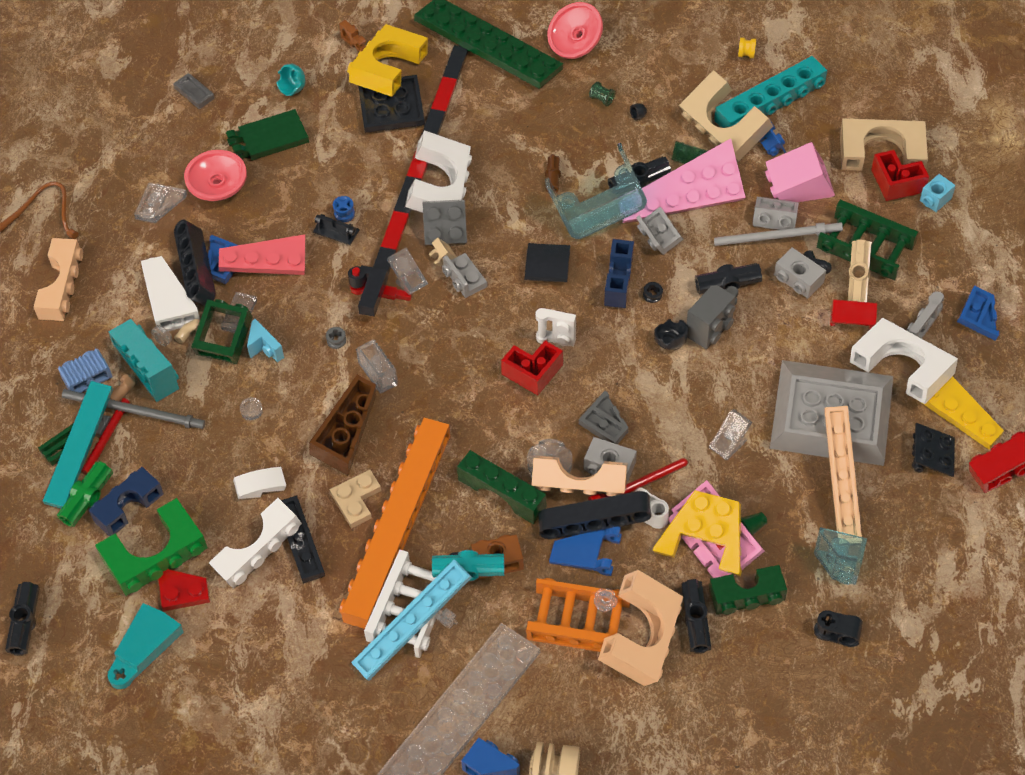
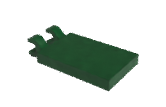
M296 109L238 126V131L228 130L226 132L228 144L232 146L234 154L238 155L241 159L250 156L251 161L309 143V137Z

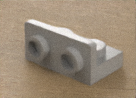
M757 197L753 226L777 230L795 228L799 202Z
M466 253L452 260L447 255L443 257V273L446 277L452 279L456 291L461 292L465 298L487 287V281Z

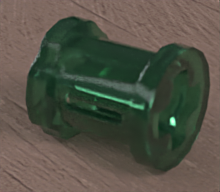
M599 81L595 82L589 91L590 98L602 101L605 106H609L613 102L616 94L614 89L605 88Z

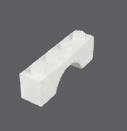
M279 498L261 513L263 530L254 544L243 549L225 547L209 562L233 589L237 585L242 584L246 580L247 575L260 567L264 559L272 552L277 551L282 542L288 536L294 535L302 524L297 516Z

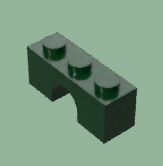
M780 565L756 569L754 579L756 586L749 589L740 587L736 583L733 574L710 579L709 593L716 615L722 613L729 615L737 610H753L761 605H777L785 601L787 586Z

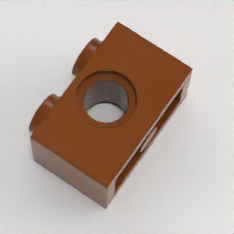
M517 534L503 535L498 539L480 540L475 544H471V550L476 551L478 554H504V574L524 570L523 556ZM479 576L478 580L493 576Z

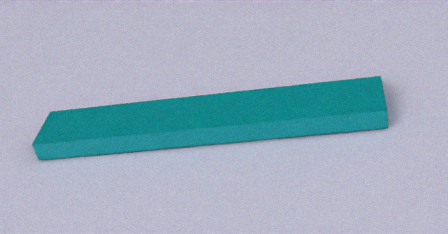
M94 381L90 382L44 496V504L62 508L70 498V490L78 480L112 394V386Z

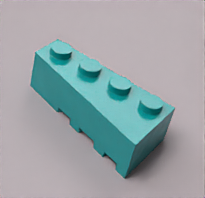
M129 319L108 331L114 347L156 402L179 389L177 383L179 379L178 374L172 367V364L158 350L154 342L146 336L140 324L136 325L132 319Z

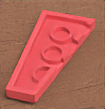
M305 235L220 248L219 271L304 275Z

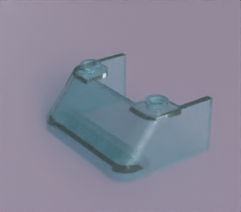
M621 143L617 144L625 164L615 170L614 177L617 186L580 203L577 196L572 192H564L557 195L549 177L545 179L546 188L571 237L582 239L645 208L647 203L646 196Z

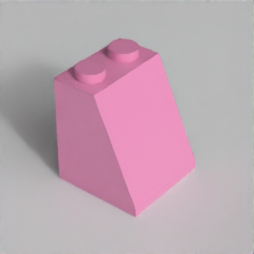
M812 142L766 162L768 170L765 173L768 181L773 184L770 189L775 199L803 202L835 196L826 166Z

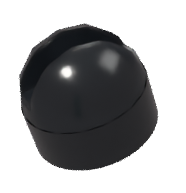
M642 103L631 105V117L634 120L644 118L647 114L645 105Z

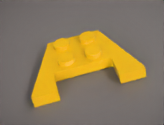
M695 490L655 544L653 551L675 558L682 535L725 547L718 569L741 576V504L738 501Z

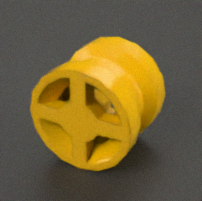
M740 37L738 57L749 56V58L754 59L756 39L746 40Z

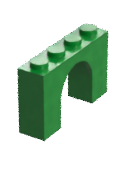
M177 498L156 509L161 522L170 534L167 546L158 554L151 557L134 556L126 550L116 533L95 545L100 558L125 596L139 591L144 585L159 579L163 575V571L178 568L185 561L200 555L208 548L203 534Z

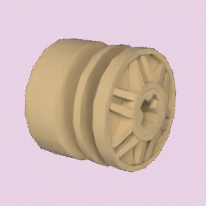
M537 742L531 756L529 775H578L580 747L563 745L560 756L555 755L553 743L549 744L548 754H544V742Z

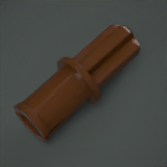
M551 154L548 157L547 170L545 171V176L547 177L546 191L548 193H557L559 191V178L561 177V171L559 170L560 158L555 156V154Z

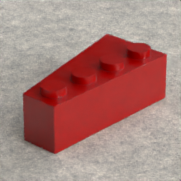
M1025 431L1015 433L1010 440L994 445L989 452L983 455L978 454L969 462V472L984 494L1009 483L1014 475L1017 477L1025 476Z

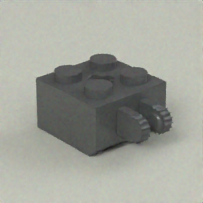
M718 285L711 286L688 310L687 338L706 350L711 344H716L721 337V333L725 329H730L734 322L733 313L736 308L738 288L728 286L724 290Z

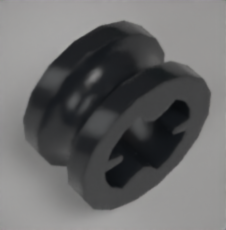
M649 282L644 286L643 298L645 301L656 303L661 299L663 288L659 283ZM653 290L656 295H652L649 291Z

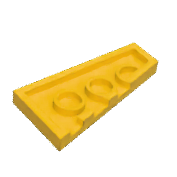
M953 376L926 404H923L989 450L1003 435L1004 430Z

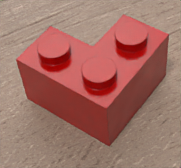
M895 150L874 154L871 171L886 201L922 193L923 187L928 184L929 175L922 161L902 165Z
M546 340L533 355L513 345L501 360L502 375L538 396L563 366V350Z

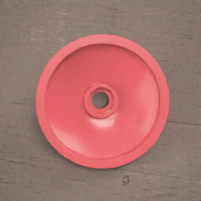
M575 2L563 7L555 14L548 28V42L551 49L557 55L566 59H576L589 53L597 45L602 35L603 21L600 13L595 7L584 2Z
M211 150L199 154L190 161L184 173L185 184L189 192L195 197L207 201H219L233 196L243 187L247 178V170L243 160L238 155L226 150Z

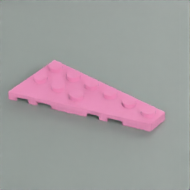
M731 139L620 200L618 204L623 223L637 221L636 217L638 215L644 219L659 207L668 215L744 200L745 193Z

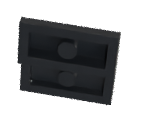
M528 243L525 280L567 282L570 245Z

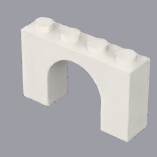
M424 130L418 141L415 158L443 169L447 173L451 185L439 187L415 179L408 190L405 207L423 213L422 202L463 199L466 193L464 183L467 182L469 176L467 167H469L472 160V155H469L471 146Z
M884 318L877 322L853 345L851 350L850 363L866 372L872 370L883 358L890 355H905L916 360L920 367L908 378L906 394L923 404H926L955 374L958 358Z

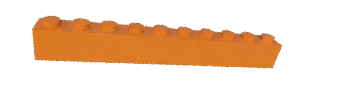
M423 418L421 425H417L414 432V442L408 445L406 451L407 458L399 466V477L391 485L390 498L384 501L382 517L375 522L373 538L367 541L364 559L361 558L358 562L356 578H352L349 583L347 599H343L340 604L339 612L344 623L365 629L397 554L406 545L450 439L449 424Z

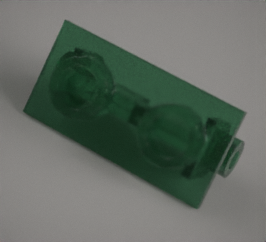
M675 141L672 160L686 164L708 150Z

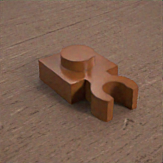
M346 20L340 22L341 38L359 52L363 51L366 47L364 45L366 39L363 36H359L358 29L354 25H351Z

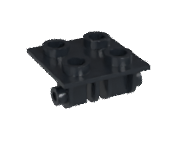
M916 423L915 432L913 433L914 444L912 446V455L914 456L912 468H914V471L923 472V469L927 467L954 477L955 437Z

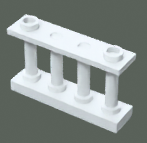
M399 550L365 627L364 633L368 642H372L387 627L386 623H384L387 616H391V614L398 616L405 609L396 606L393 602L396 595L402 594L416 598L422 592L421 590L403 585L402 581L405 575L411 574L430 581L436 578L432 576V571L412 565L409 553ZM439 611L421 628L418 636L414 635L407 642L414 645L415 657L420 658L422 652L427 651L429 647V635Z

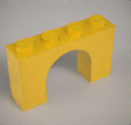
M385 24L381 30L377 31L375 37L367 43L363 51L358 53L356 59L350 62L347 69L349 82L393 96L401 87L402 70L383 64L378 60L386 57H397L420 64L428 54V38Z

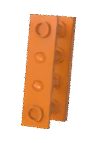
M537 578L536 593L542 594L537 621H528L526 629L527 640L600 652L604 638L618 633L622 607L630 608L631 603L618 596L620 589L608 590L557 582L551 578ZM551 596L565 598L561 624L558 626L546 623ZM575 599L589 602L583 629L570 627ZM598 603L613 605L607 633L594 631Z

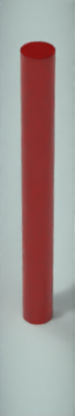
M122 398L120 401L130 404V401L126 398ZM115 410L81 472L87 475L99 459L125 413L124 411Z

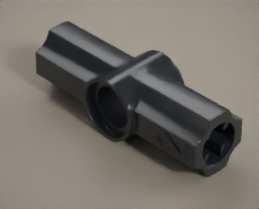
M662 156L647 163H634L630 170L608 178L610 191L613 195H619L633 188L642 189L648 185V182L671 172L669 161L666 157Z
M757 263L740 267L726 264L719 267L715 272L695 276L696 290L699 294H704L714 285H718L725 290L728 286H734L739 289L743 285L762 282L761 268Z
M690 579L681 583L685 625L687 626L690 652L699 654L711 650L707 620L708 610L705 606L702 581ZM698 614L701 618H693L691 615Z
M31 582L18 584L15 603L9 612L11 623L5 650L7 653L17 656H23V654L28 653L31 632L36 626L35 611L40 587ZM27 616L24 620L19 621L20 618Z

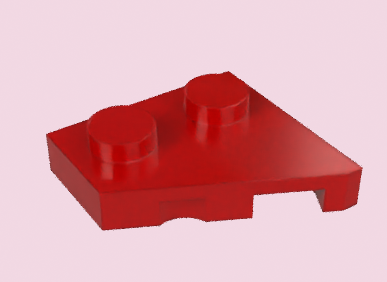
M167 569L163 571V575L158 579L163 612L210 603L208 582L204 577Z

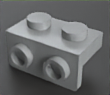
M661 207L644 219L640 215L636 217L640 223L637 226L644 236H649L650 239L647 242L654 251L658 249L664 255L684 240Z

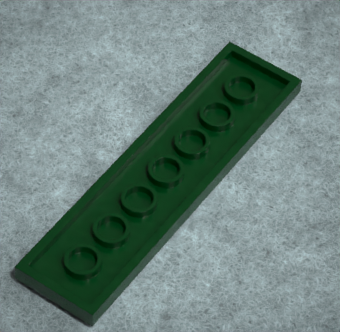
M432 0L414 14V21L538 89L563 70L562 62L447 0Z

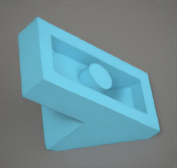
M256 319L252 320L247 344L250 358L263 350L269 358L272 356L278 363L284 358L282 345Z

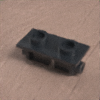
M324 214L316 215L315 217L317 225L313 233L350 246L360 229L353 227V224L335 221Z

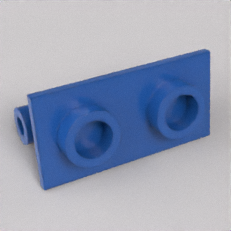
M774 125L759 140L762 141L767 137L761 144L767 153L772 156H776L780 149L786 153L783 147L785 141L779 133L775 135L773 132L776 129Z

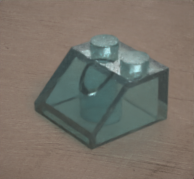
M820 527L814 555L833 580H837L845 585H856L867 538Z

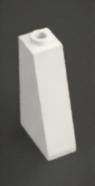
M162 256L141 261L153 316L159 334L180 329L184 324L194 319H200L196 305L187 297L185 289Z

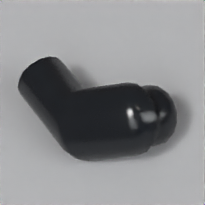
M812 250L804 252L803 255L824 268L826 274L831 272L832 265L829 262L816 259Z

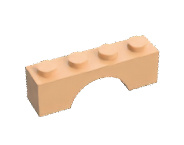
M52 238L48 257L52 268L60 271V274L53 284L38 290L34 310L38 320L64 321L65 314L70 309V295L74 294V279L79 274L78 264L83 259V249L80 248L77 239Z
M536 455L533 459L532 486H537L538 490L550 491L551 487L560 488L561 492L573 493L574 489L583 490L584 494L596 495L597 491L606 492L607 496L620 495V493H625L628 463L604 461L600 470L589 477H576L563 468L559 457Z

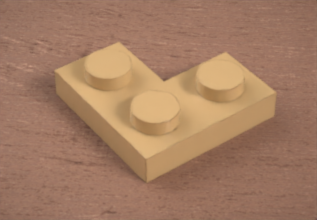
M371 470L329 489L331 496L351 529L372 518L363 500L380 492L381 486Z

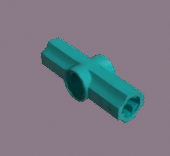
M464 550L459 552L458 555L432 556L433 577H437L454 559L472 577L469 581H474L479 576H504V554H478L473 550Z

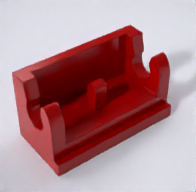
M833 299L830 326L840 323L870 326L871 329L876 324L877 303Z

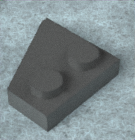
M604 391L579 419V425L602 440L617 445L628 433V426L624 419L620 417L617 407L612 404L607 391Z

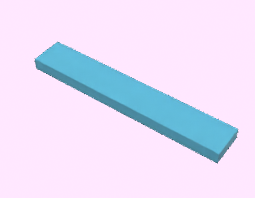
M454 559L351 663L367 680H370L472 577Z

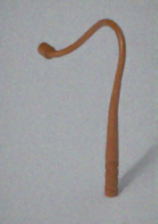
M55 181L42 185L15 213L0 223V233L26 210L41 191L49 186H58L62 190V222L64 229L67 232V236L77 239L78 232L69 229L66 221L67 195L64 185Z

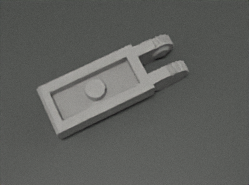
M935 291L929 296V304L926 308H922L919 311L915 323L911 322L908 326V332L921 339L943 309V293Z

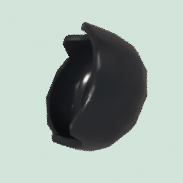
M668 319L664 324H659L654 329V340L664 349L676 350L686 343L688 325L683 320L674 323L671 319Z

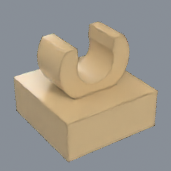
M437 238L432 242L435 249L429 253V256L433 259L439 256L434 262L437 266L443 265V257L446 255L450 260L457 257L449 244Z

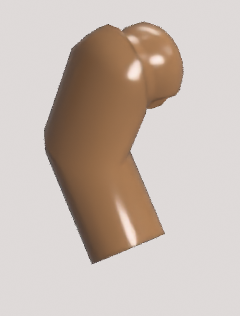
M124 374L120 378L121 384L112 392L110 398L120 401L135 386L134 377Z

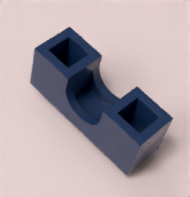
M612 240L604 306L626 308L634 241Z
M141 467L137 471L132 472L120 485L113 487L110 493L103 499L96 501L89 509L93 521L110 537L128 524L126 515L122 510L126 504L139 502L145 508H148L164 493L160 482L145 468Z

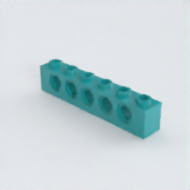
M810 56L715 107L714 121L720 128L734 126L754 106L765 116L771 115L783 106H788L796 99L806 96L815 89L821 88L826 82L827 69L813 56Z

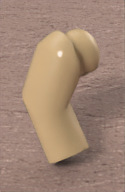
M194 319L184 324L174 339L178 343L183 344L191 332L197 331L200 319Z

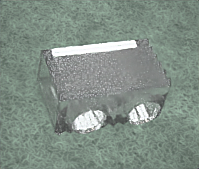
M371 340L356 349L359 365L371 382L376 384V389L379 393L397 386L396 368L389 361L385 352L378 346L376 340Z

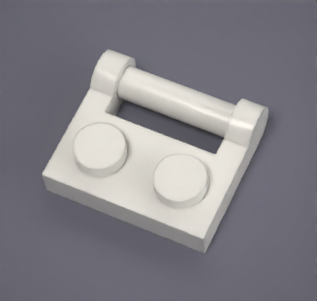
M545 308L538 309L535 314L538 321L537 342L542 344L546 340L561 346L574 347L576 341V315ZM547 321H552V331L547 330Z

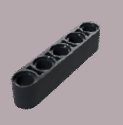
M182 219L174 228V236L186 295L188 298L205 306L207 300L214 301L216 291L203 231L201 228Z
M637 491L543 509L538 513L540 536L544 539H555L648 521L651 518L650 496L647 492Z

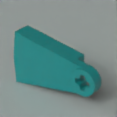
M143 603L114 653L116 659L108 671V680L111 686L116 689H125L130 686L140 673L184 633L182 625L163 611ZM124 672L125 678H119L117 680L116 674H122Z

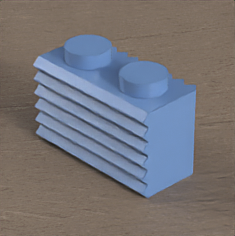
M98 349L87 351L82 357L79 356L74 361H67L62 367L59 366L58 368L68 390L80 393L88 389L91 381L102 383L113 377L108 364Z

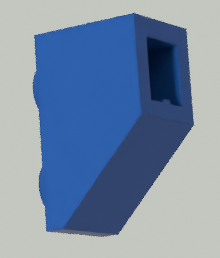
M478 738L461 760L462 770L469 775H520L519 761L511 754L507 753L505 755L500 752L498 747L489 740L484 741Z

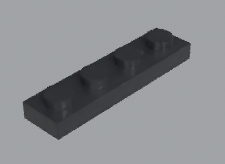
M298 496L281 500L302 523L294 535L287 537L302 583L325 577V572Z

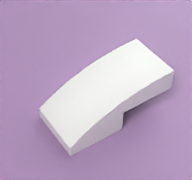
M281 467L252 471L234 477L233 480L238 499L259 498L262 492L284 491L286 488Z

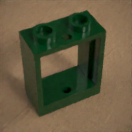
M220 299L215 301L207 300L191 346L195 354L238 364L253 319L248 307L242 304L229 305ZM214 311L240 317L230 347L204 342Z

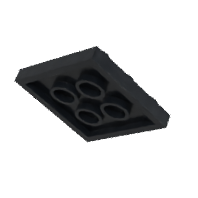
M417 75L402 76L401 87L393 96L358 85L365 133L425 125Z

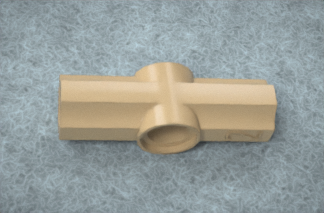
M852 241L848 301L867 302L872 244L870 241ZM857 270L865 271V275L861 278L855 277L854 273Z

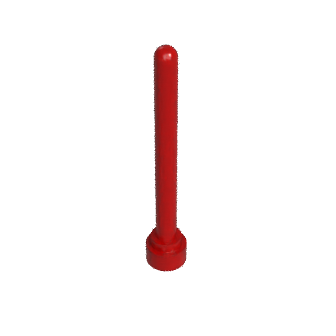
M681 458L626 484L625 493H620V495L631 493L639 487L641 488L686 467L688 464L687 459ZM597 493L596 495L589 496L588 501L610 496Z

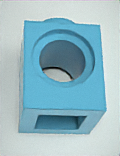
M938 174L923 187L920 201L926 207L937 212L952 199L956 185Z

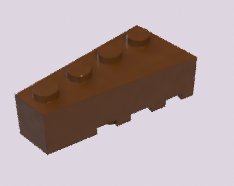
M358 374L309 442V455L343 474L349 475L376 398V384Z

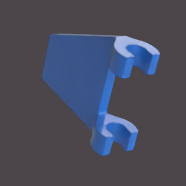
M613 527L556 540L553 544L549 563L594 570L602 575L612 576L614 568L611 566L612 560L607 558L598 560L603 539L620 544L622 534H620L621 528Z

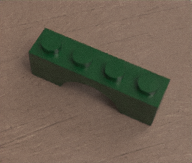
M471 450L457 466L458 480L476 491L487 489L496 493L510 505L516 515L533 525L539 518L538 513L547 508L546 494Z

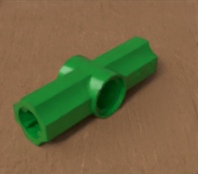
M101 461L95 462L84 479L76 481L72 486L70 498L57 514L58 519L69 527H75L86 510L91 508L100 499L101 490L113 475V470Z

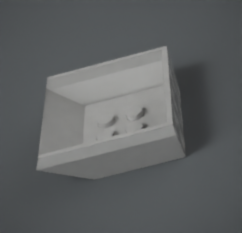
M782 360L770 449L829 458L824 408L848 406L854 462L884 466L893 376Z

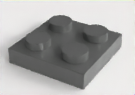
M465 200L422 202L425 245H432V242L437 238L447 244L467 243Z

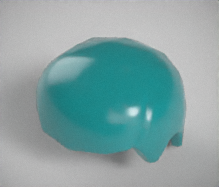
M293 63L285 64L278 71L280 79L276 84L280 92L285 96H293L303 90L306 79L301 67Z

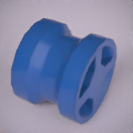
M340 196L333 201L334 216L337 221L345 223L354 218V204L350 197Z

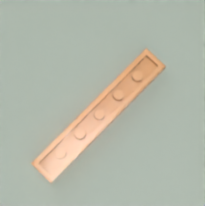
M848 406L824 408L838 546L862 544Z

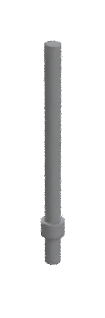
M823 222L816 223V226L715 237L714 245L720 246L812 234L819 236L820 232L825 234L843 231L842 222L825 224Z

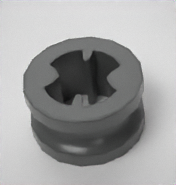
M332 327L326 332L329 347L339 349L346 344V335L342 328ZM334 336H339L338 340H333Z

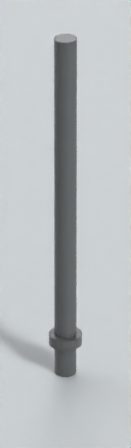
M66 389L62 392V398L82 402L85 396L84 393ZM109 399L106 407L182 424L185 428L195 427L204 429L205 420L193 418V415L189 414L183 416Z

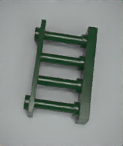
M840 199L834 216L837 219L836 223L842 222V228L847 223L857 227L848 243L837 239L841 231L830 232L829 235L820 232L816 248L851 262L852 241L860 240L865 231L874 234L876 238L871 245L870 270L895 281L900 266L896 264V261L904 247L910 250L914 248L919 231ZM885 239L896 244L888 260L876 255Z

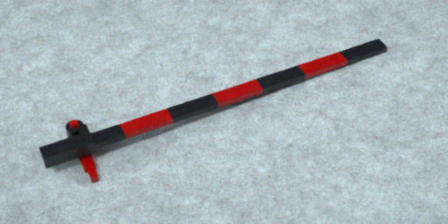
M454 45L422 134L424 130L436 135L440 133L468 54V50L462 46ZM416 151L374 266H355L348 271L351 292L355 295L362 294L358 304L359 314L375 317L381 298L410 301L412 298L411 292L399 290L397 287L387 286L386 284L412 209L405 207L408 190L415 179L423 180L428 166V162L415 158Z

